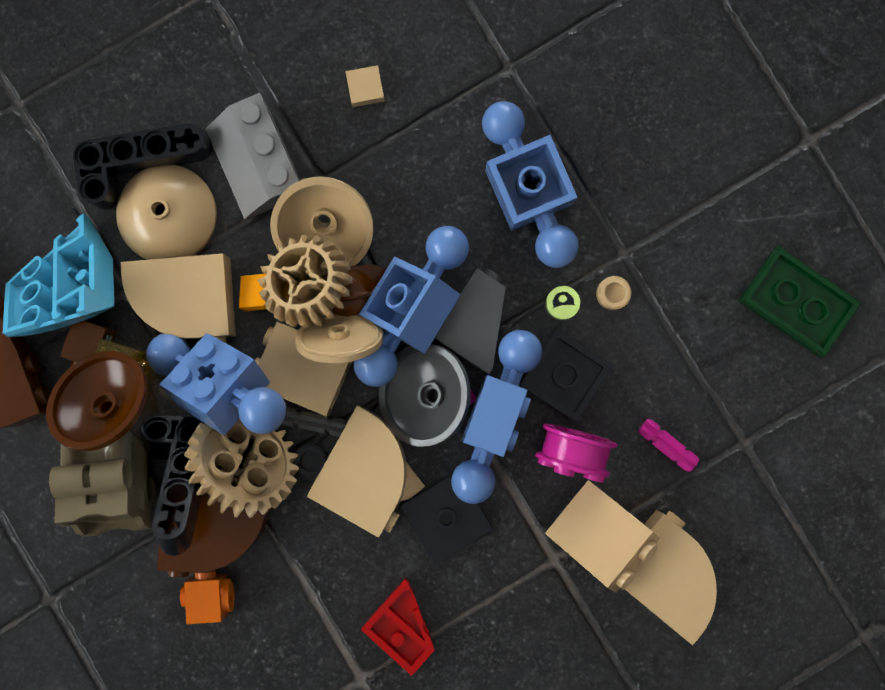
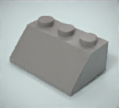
M261 93L229 105L206 128L245 220L274 208L280 195L289 186L300 181L273 116Z

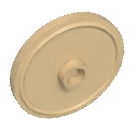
M334 315V319H329L327 316L322 317V326L316 325L311 321L309 328L301 327L295 336L297 351L312 361L346 363L373 354L381 347L384 338L381 327L360 315L349 317Z

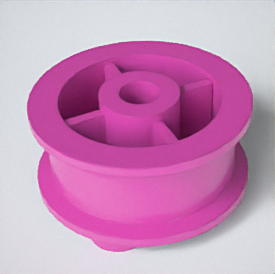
M543 424V428L547 430L542 451H537L535 454L539 458V464L552 467L554 472L574 477L575 472L584 474L583 477L586 479L604 483L605 477L610 475V472L606 470L611 448H617L618 444L616 442L564 426Z

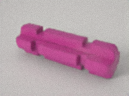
M647 419L640 426L639 434L646 440H652L651 444L672 461H677L676 464L683 470L690 472L698 464L699 458L693 452L685 450L686 447L667 431L660 430V426L653 420Z

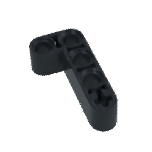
M181 124L82 141L73 151L79 195L84 201L101 210L111 209L118 203L120 196L117 175L139 172L146 168L162 165H182L203 161L210 156L212 143L210 138L194 124ZM193 138H197L198 141L194 142V147L190 148L188 145H192ZM161 142H166L165 151L162 154L155 155L156 146ZM133 147L132 156L127 160H122L123 152L127 148ZM99 153L98 162L90 166L89 160L91 156ZM104 185L103 195L95 199L94 192L96 188Z
M159 415L146 419L140 427V434L151 457L159 460H168L152 530L161 550L167 555L175 556L186 552L192 543L202 496H198L196 493L201 484L189 483V479L195 472L182 470L185 469L186 464L190 460L184 456L190 446L188 441L198 425L203 422L195 417ZM179 498H186L182 502L174 503Z

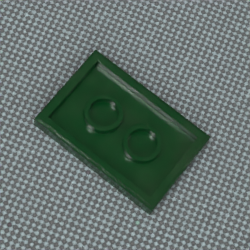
M779 245L774 247L738 300L742 305L820 358H825L862 303Z

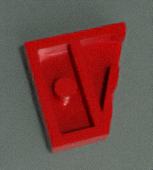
M404 578L363 624L361 631L412 676L434 652L435 646L411 584L407 578Z

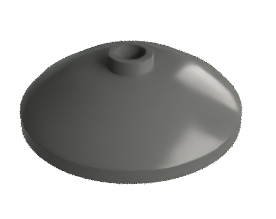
M431 344L424 354L414 347L408 346L396 354L398 367L394 378L389 383L379 387L380 410L385 423L401 441L418 447L435 446L450 439L465 421L471 399L469 378L460 360L446 348ZM437 390L438 397L435 401L433 395L434 392Z

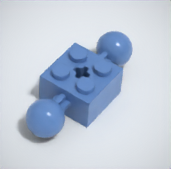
M496 102L485 111L482 118V128L484 134L491 142L503 146L505 154L487 161L485 172L511 231L535 221L540 232L535 242V251L539 260L552 268L567 266L575 259L578 253V239L570 228L558 225L554 213L572 206L578 198L551 135L524 145L520 137L525 128V118L521 109L512 102ZM528 178L530 183H537L534 190L524 186L525 179Z
M441 226L430 233L425 245L426 255L429 260L423 270L395 256L359 313V315L385 331L383 343L376 352L354 361L355 374L364 384L379 387L389 383L394 378L398 367L397 357L394 352L401 341L424 354L431 345L461 295L440 279L444 270L459 267L468 256L469 242L466 235L460 229L453 226Z
M514 330L506 334L498 348L499 359L504 366L500 379L488 375L484 376L462 437L463 443L475 448L471 459L459 464L454 470L451 479L455 495L463 502L478 504L484 502L492 495L496 482L494 472L490 467L493 456L496 454L504 457L506 450L513 451L519 432L514 430L518 417L524 419L531 400L525 397L528 390L519 387L523 373L530 372L536 368L542 357L541 343L529 331Z
M208 333L192 349L184 338L172 334H160L149 343L146 358L150 368L159 375L167 376L159 385L178 407L225 436L239 418L249 431L257 434L271 433L283 423L286 416V405L282 396L275 390L267 388L270 381L256 361L248 355Z

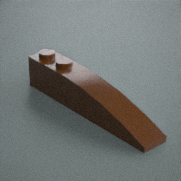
M0 296V427L7 428L17 427L45 416L51 392L47 386L43 385L39 374L41 371L40 362L31 353L24 336L7 337L2 334L4 301Z

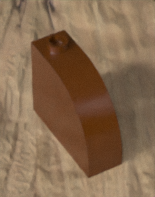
M208 493L203 494L190 547L180 555L171 556L165 554L159 546L157 571H168V576L187 577L189 572H208L227 566L256 543L267 525L271 508L264 515L257 510L252 518H249L245 509H243L238 517H234L233 507H228L224 513H220L221 503L216 501L208 506L207 502L210 495ZM179 498L174 503L182 502L186 498Z

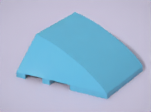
M85 213L76 219L79 226L68 236L64 237L60 234L54 239L53 249L45 257L35 256L5 284L2 334L7 337H17L49 332L82 322L114 307L113 257L90 218Z

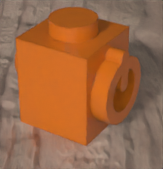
M216 570L195 573L194 576L184 582V586L180 590V603L186 610V624L222 622L229 612H233L235 591L231 578L227 579V573L216 574Z

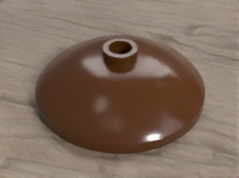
M118 351L97 352L76 362L60 377L48 399L46 421L52 436L65 447L76 451L98 450L119 440L134 426L145 407L148 395V381L143 368L132 357Z

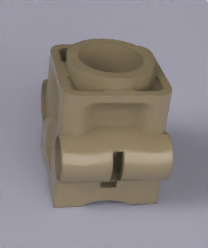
M128 431L111 445L94 451H76L61 444L60 466L53 467L49 474L50 492L55 498V524L61 527L71 526L75 534L81 537L102 535L114 529H128L131 531L151 529V506H154L156 500L155 483L153 478L148 476V451L146 446L134 433Z

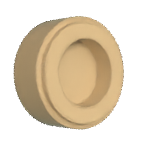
M611 276L600 282L596 290V297L603 308L618 310L629 302L631 287L625 279L619 276Z

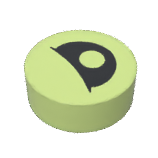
M556 287L546 298V309L553 318L567 320L573 317L580 308L579 295L571 287Z

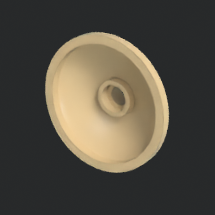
M178 165L156 166L142 170L125 185L119 196L116 208L117 226L127 246L137 255L147 260L195 256L207 245L214 233L217 222V206L208 185L191 170ZM163 204L165 206L164 213L156 215V207Z
M310 177L292 184L280 195L271 215V234L276 248L277 244L287 247L289 245V237L296 239L299 243L302 234L309 236L311 240L317 235L324 241H331L336 246V249H340L345 255L344 261H347L350 266H355L366 255L372 242L373 218L368 204L353 187L334 178ZM319 216H328L330 218V222H321L319 220ZM322 261L320 268L322 269L321 275L324 276L328 272L326 262Z

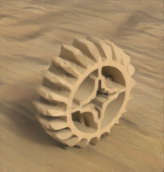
M302 234L299 243L296 239L289 237V245L287 247L277 244L279 253L276 256L267 254L268 259L271 261L270 265L260 266L266 276L258 279L259 285L264 288L259 294L266 301L264 304L266 309L273 313L276 319L281 322L285 321L292 327H296L299 323L303 328H309L311 321L316 325L322 326V316L324 315L329 319H334L331 310L335 306L344 309L340 298L350 296V291L344 286L353 283L351 276L347 274L351 267L347 261H344L345 255L340 249H336V246L331 241H324L317 235L311 240L309 236ZM322 261H325L327 264V281L321 277L322 269L320 266ZM285 282H287L290 285L288 294L290 295L288 303L286 302L284 296Z

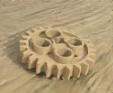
M239 418L224 436L207 424L200 423L188 441L190 446L184 456L190 460L186 464L185 470L195 472L189 479V483L201 484L196 494L198 496L205 493L210 495L207 502L208 506L218 501L221 503L220 513H224L228 507H233L234 517H238L243 509H245L248 517L252 518L257 510L264 515L271 507L277 508L291 493L290 489L297 481L293 476L299 470V467L292 463L296 460L298 454L288 452L294 443L293 441L283 442L282 438L286 433L285 430L273 431L267 434L253 433L242 424ZM228 438H232L236 443L231 442ZM250 438L254 440L252 448L244 460V469L239 474L236 486L234 487L231 485L232 479L241 464L242 454L247 448ZM260 452L266 454L268 458L264 457ZM215 465L221 466L222 468H224V470L226 471V473H225V472H221L220 470H218ZM248 479L254 481L258 487L253 486Z

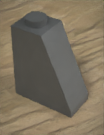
M477 268L460 293L459 299L434 340L489 375L494 365L506 287L501 284L502 277L492 270L486 268L483 272Z

